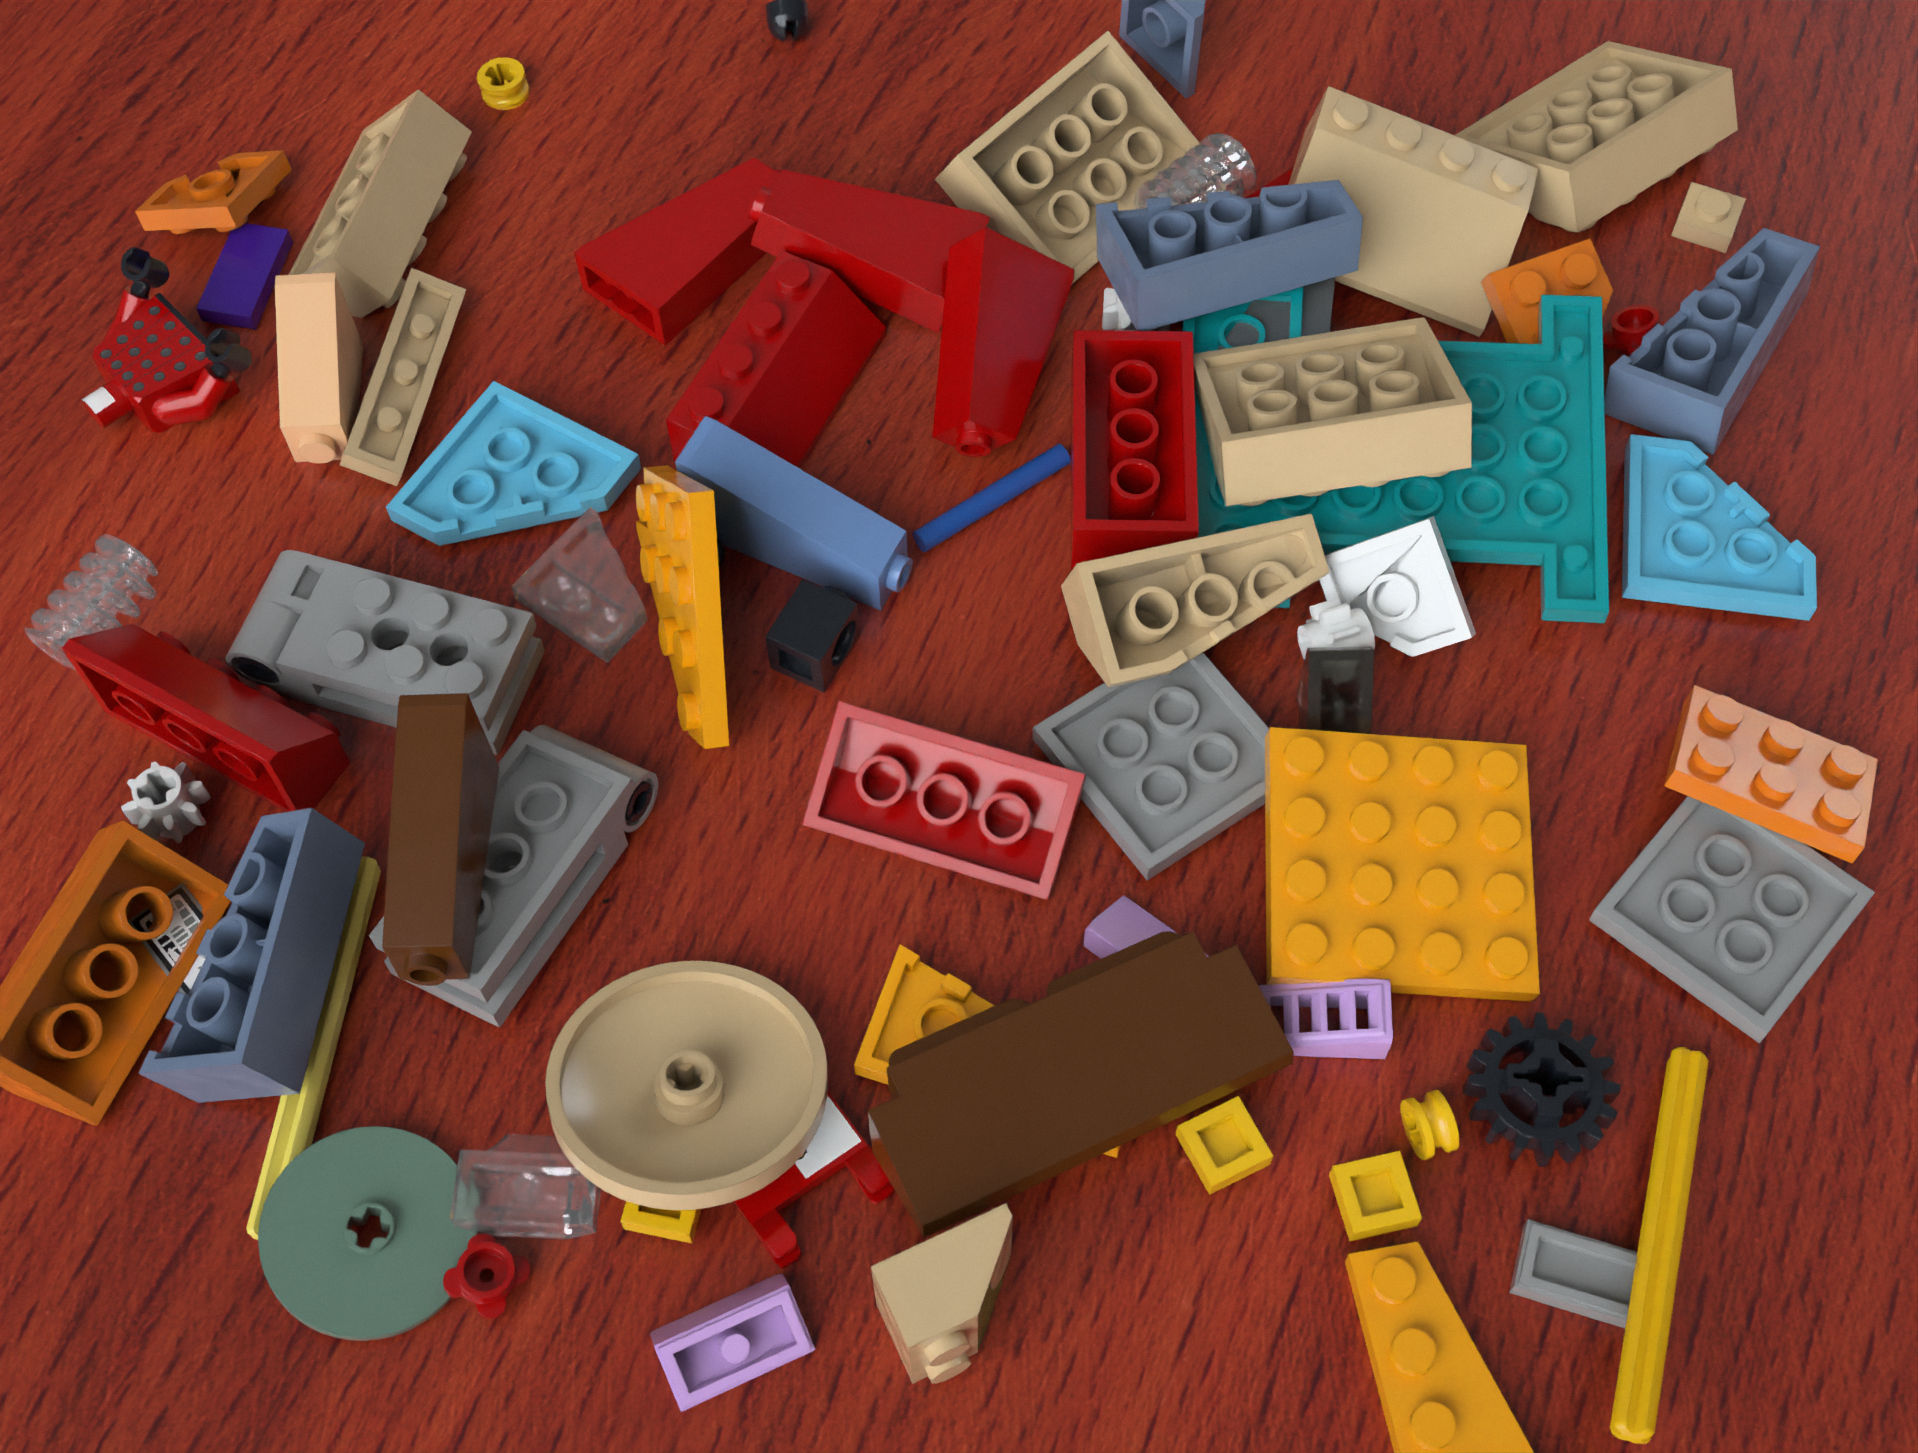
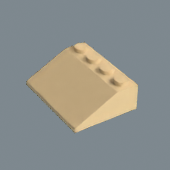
M1107 31L959 153L935 180L958 208L980 212L991 217L987 228L1075 269L1074 283L1099 261L1097 258L1096 204L1117 202L1118 211L1146 208V199L1171 198L1209 165L1213 159L1111 33Z
M1607 41L1455 136L1539 168L1528 212L1539 221L1561 227L1569 232L1579 233L1594 226L1597 220L1620 205L1633 201L1639 193L1659 180L1672 176L1678 168L1698 155L1711 151L1718 142L1738 130L1732 69Z
M1328 86L1305 129L1288 185L1339 180L1363 216L1358 271L1335 277L1336 282L1480 337L1492 311L1481 281L1489 273L1508 267L1529 211L1539 168Z
M1425 317L1193 354L1194 382L1215 476L1226 507L1239 504L1243 506H1257L1271 499L1296 495L1313 497L1325 494L1329 490L1359 485L1377 487L1388 483L1390 480L1416 476L1439 477L1453 470L1472 468V402Z

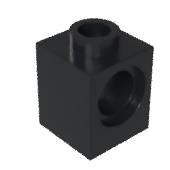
M802 579L765 636L770 668L825 693L860 637L857 603L853 602L844 592L831 586L821 588Z

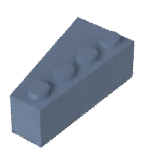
M1339 180L1262 187L1260 197L1253 198L1230 195L1229 191L1206 193V202L1173 206L1170 197L1146 199V208L1118 211L1117 202L1096 204L1097 258L1136 331H1148L1358 271L1363 216Z
M1766 228L1759 231L1716 270L1713 281L1700 292L1695 289L1681 302L1680 310L1663 326L1657 324L1642 337V343L1638 349L1629 357L1621 356L1610 366L1604 398L1605 415L1669 439L1691 441L1701 451L1714 455L1805 300L1820 246Z
M313 808L261 816L224 893V896L232 901V904L226 916L212 930L207 929L196 954L205 958L188 995L176 993L165 1016V1019L175 1023L161 1053L149 1050L138 1074L197 1103L300 1094L365 846L363 841Z

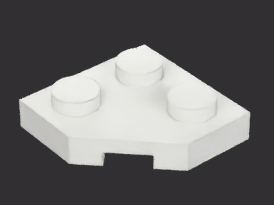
M1434 516L1325 554L1330 572L1320 579V583L1327 601L1338 598L1341 605L1348 603L1350 610L1361 608L1371 623L1374 635L1390 642L1391 647L1414 657L1472 638L1476 634Z

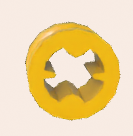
M499 57L483 64L478 70L477 81L482 90L483 100L488 106L497 110H509L520 106L529 97L530 88L525 79L526 74L523 65L519 61L509 57Z
M1439 1090L1426 1092L1424 1101L1420 1103L1411 1097L1402 1100L1400 1104L1402 1123L1414 1152L1421 1160L1433 1158L1435 1149L1441 1147L1445 1152H1452L1458 1149V1127L1447 1100Z

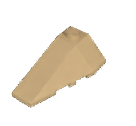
M1312 514L1077 563L1062 583L1061 588L1078 646L1108 687H1113L1171 673L1320 580L1330 571Z

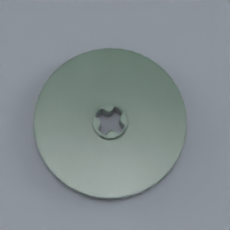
M371 1126L344 1130L323 1138L306 1148L285 1167L276 1179L265 1200L259 1222L258 1248L260 1261L268 1284L278 1301L291 1315L309 1328L328 1336L346 1340L367 1341L396 1336L421 1325L438 1313L452 1299L445 1292L443 1277L447 1270L457 1267L460 1256L467 1249L468 1241L473 1236L478 1235L476 1204L467 1179L458 1165L448 1154L429 1140L417 1134L390 1127ZM369 1216L380 1217L381 1230L389 1233L387 1238H374L370 1248L359 1247L357 1233L350 1230L352 1225L364 1226Z

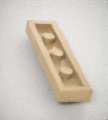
M411 268L339 464L340 466L398 486L466 289Z

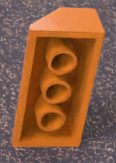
M123 820L98 830L0 986V1087L17 1096L91 1125H98L199 956L196 952L207 929L212 930L231 902L224 896L228 884ZM182 883L202 906L203 910L201 913L203 917L173 968L166 975L141 941L156 938L169 928L173 919V906L166 894ZM148 907L153 916L152 924L146 932H139L131 927L128 920Z

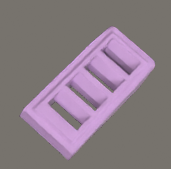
M1347 979L1344 982L1258 985L1270 1008L1271 1006H1283L1284 1034L1294 1051L1293 1056L1386 1059L1393 1041L1390 979ZM1299 1007H1311V1032L1299 1033ZM1327 1008H1339L1340 1030L1328 1031ZM1356 1009H1367L1368 1029H1356Z

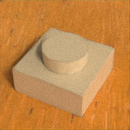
M1691 182L1671 236L1726 253L1746 198Z

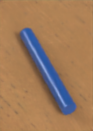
M1056 444L913 531L912 536L916 545L924 553L1066 467L1071 463L1067 450L1061 444Z

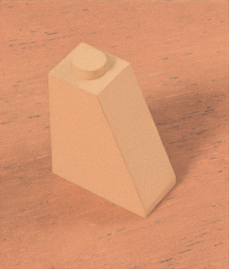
M336 272L277 275L275 278L280 429L295 462L322 464L332 460H341L358 415L363 359L362 341Z

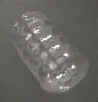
M1220 133L1208 135L1199 145L1190 148L1183 157L1175 159L1168 168L1159 171L1152 180L1144 182L1136 191L1135 208H1146V199L1170 197L1172 206L1206 202V193L1229 191L1230 195L1243 197L1244 189L1248 190L1256 185L1255 165L1249 153L1239 141L1229 135Z
M104 534L95 541L97 553L89 552L80 558L79 567L81 572L72 571L64 577L63 585L66 591L59 589L52 591L47 597V604L50 609L40 608L35 610L31 615V623L34 629L24 628L27 637L37 647L55 661L72 669H75L61 649L70 638L123 626L115 617L118 612L132 618H138L141 615V610L131 599L134 594L148 600H153L157 596L155 589L146 580L149 576H158V570L152 561L133 546L115 536Z

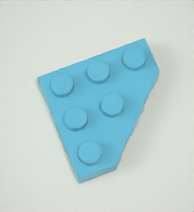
M493 381L389 502L386 509L391 521L438 546L608 511L640 471L641 463L639 454Z
M1630 434L1625 446L1622 598L1809 621L1817 609L1816 556L1798 539L1790 543L1767 522L1770 513L1735 481L1728 486L1706 465L1708 456L1691 441Z

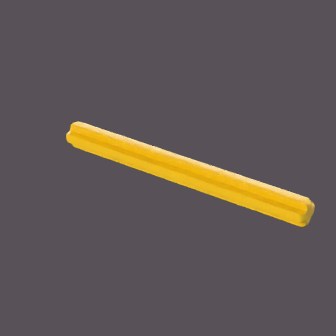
M1685 1047L1673 1049L1666 1065L1610 1423V1430L1615 1437L1635 1444H1647L1655 1433L1709 1062L1706 1055L1701 1051H1691Z

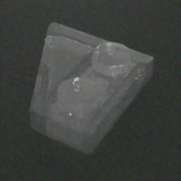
M591 507L511 586L517 601L606 663L648 621L645 607L634 585L630 583L625 567L616 549H613L597 511Z

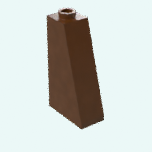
M468 693L400 695L398 703L382 948L400 980H408L414 984L424 986L439 985L446 979H470L499 766Z

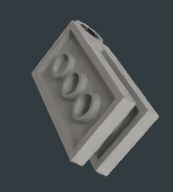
M285 550L279 554L225 659L229 667L237 674L253 683L269 687L282 697L395 728L397 727L400 695L468 693L493 754L498 755L545 650L541 639L532 636L536 623L531 612L304 552Z
M547 725L537 726L531 732L523 730L498 763L499 774L470 979H446L443 983L434 986L418 985L404 980L499 1028L628 846L624 831L631 833L644 823L654 806L658 793V778L655 773ZM384 916L369 935L376 949L384 952L382 948ZM387 957L384 963L390 973L399 978Z

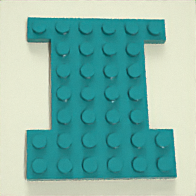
M1303 287L1257 299L1290 302L1289 339L1302 337ZM1541 295L1538 306V344L1438 341L1472 402V468L1453 470L1439 477L1416 476L1390 480L1388 483L1377 487L1359 485L1329 490L1325 494L1313 497L1296 495L1271 499L1257 506H1243L1239 504L1226 507L1215 476L1194 382L1198 538L1312 514L1325 555L1434 516L1451 562L1540 565L1541 620L1586 623L1606 622L1609 614L1602 297ZM1253 301L1184 320L1183 331L1193 332V354L1214 351L1220 345L1224 349L1233 348L1227 343L1225 338L1236 323H1248L1254 326L1259 333V339L1255 344L1264 343L1266 333L1263 324L1257 318L1244 314ZM1290 598L1275 608H1289Z

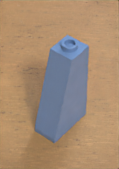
M707 416L703 418L676 459L675 465L677 471L714 490L716 532L721 540V545L820 586L837 588L849 598L880 611L892 591L899 593L904 588L913 565L912 558L908 557L906 530L717 420Z

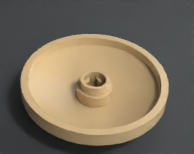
M670 962L650 966L613 981L592 995L574 1012L558 1035L550 1054L545 1082L546 1099L552 1128L564 1154L584 1177L603 1191L622 1200L656 1209L695 1210L710 1208L736 1201L766 1187L792 1167L805 1152L821 1124L827 1100L826 1053L821 1035L806 1009L794 996L770 979L751 970L720 962Z

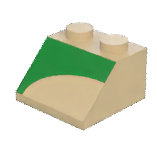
M1006 1203L871 1266L876 1305L912 1384L926 1377H929L932 1384L946 1381L966 1370L971 1365L968 1357L978 1353L1011 1259L1013 1216Z

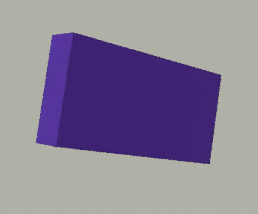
M245 223L241 227L231 230L196 307L202 321L256 330L274 289L275 278L277 275H280L293 244L287 229Z

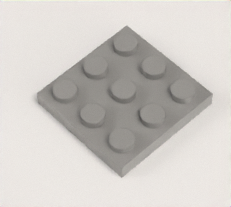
M1204 653L1199 654L1166 675L1108 687L1103 683L1033 727L1034 742L1053 765L1086 774L1081 800L1147 881L1265 804V736L1269 728Z
M1687 796L1594 909L1589 921L1756 1042L1760 1043L1875 892L1806 844Z

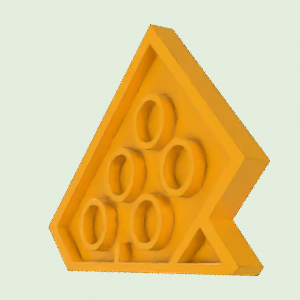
M668 465L643 467L644 484L637 485L636 505L640 519L636 521L641 545L640 564L645 583L651 584L659 616L658 633L660 647L663 655L669 656L678 690L677 709L679 722L682 730L688 731L689 735L704 749L729 746L714 490Z

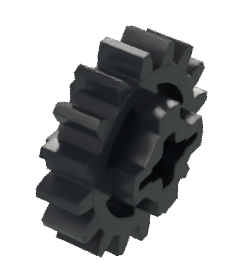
M1536 1013L1527 1029H1525L1522 1022L1516 1016L1509 1017L1502 1029L1503 1035L1490 1028L1480 1043L1483 1050L1474 1049L1466 1065L1475 1074L1467 1077L1462 1087L1463 1094L1479 1098L1474 1103L1468 1116L1471 1121L1488 1119L1492 1126L1484 1140L1489 1145L1499 1141L1502 1137L1511 1142L1509 1158L1516 1161L1526 1148L1534 1150V1157L1539 1167H1545L1548 1164L1554 1150L1558 1151L1561 1158L1567 1164L1574 1162L1581 1152L1580 1144L1592 1151L1604 1137L1600 1128L1608 1129L1617 1116L1618 1112L1608 1103H1612L1621 1092V1086L1618 1083L1603 1080V1077L1607 1075L1614 1064L1612 1058L1600 1057L1595 1059L1590 1051L1594 1047L1597 1038L1590 1034L1577 1041L1571 1037L1573 1021L1567 1018L1560 1024L1557 1030L1548 1028L1544 1013ZM1523 1051V1059L1520 1064L1508 1063L1505 1069H1498L1499 1064L1507 1057ZM1542 1093H1543V1094H1546V1095H1552V1096H1551V1097L1543 1096ZM1577 1108L1584 1109L1581 1118L1566 1127H1559V1121L1563 1114H1574Z

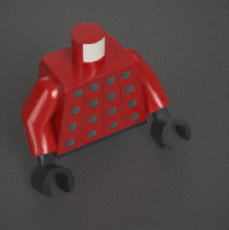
M132 247L125 252L121 260L122 273L127 279L133 281L132 287L124 288L115 318L103 341L94 348L92 358L106 384L83 398L82 403L92 418L103 429L130 411L151 432L162 433L175 425L207 420L213 415L219 403L240 392L231 370L242 372L249 368L252 362L249 349L239 345L241 341L239 335L223 328L215 329L206 339L162 294L158 293L153 297L149 293L150 289L159 288L166 283L169 278L168 267L163 261L151 257L149 252Z

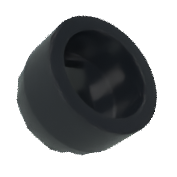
M775 0L766 4L767 24L775 38L784 42L787 31H791L793 41H797L805 35L809 22L808 5L805 0Z

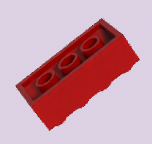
M781 250L666 418L674 462L703 418L707 416L801 469L887 334L886 326L833 270Z
M1073 330L1071 365V570L1077 563L1198 538L1193 332Z
M129 624L70 638L61 648L104 712L285 812L307 808L315 809L350 764L338 740L341 734L330 721L314 712H310L306 717L290 709L289 704L282 696L267 686L259 685L256 689L245 685L240 682L239 677L233 670L214 658H209L206 662L195 658L182 642L164 631H160L155 636L134 624Z

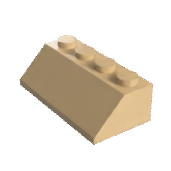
M419 89L366 127L353 148L289 275L336 272L351 315L363 318L380 306L385 308L391 307L401 296L406 280L402 278V275L407 265H410L417 259L427 243V238L422 235L427 224L439 215L446 204L447 196L443 194L447 182H450L457 176L467 160V155L462 151L472 131Z

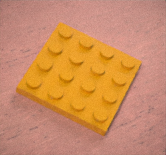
M1269 728L1265 736L1266 985L1344 982L1347 979H1390L1391 993L1532 1002L1540 995L1526 745Z

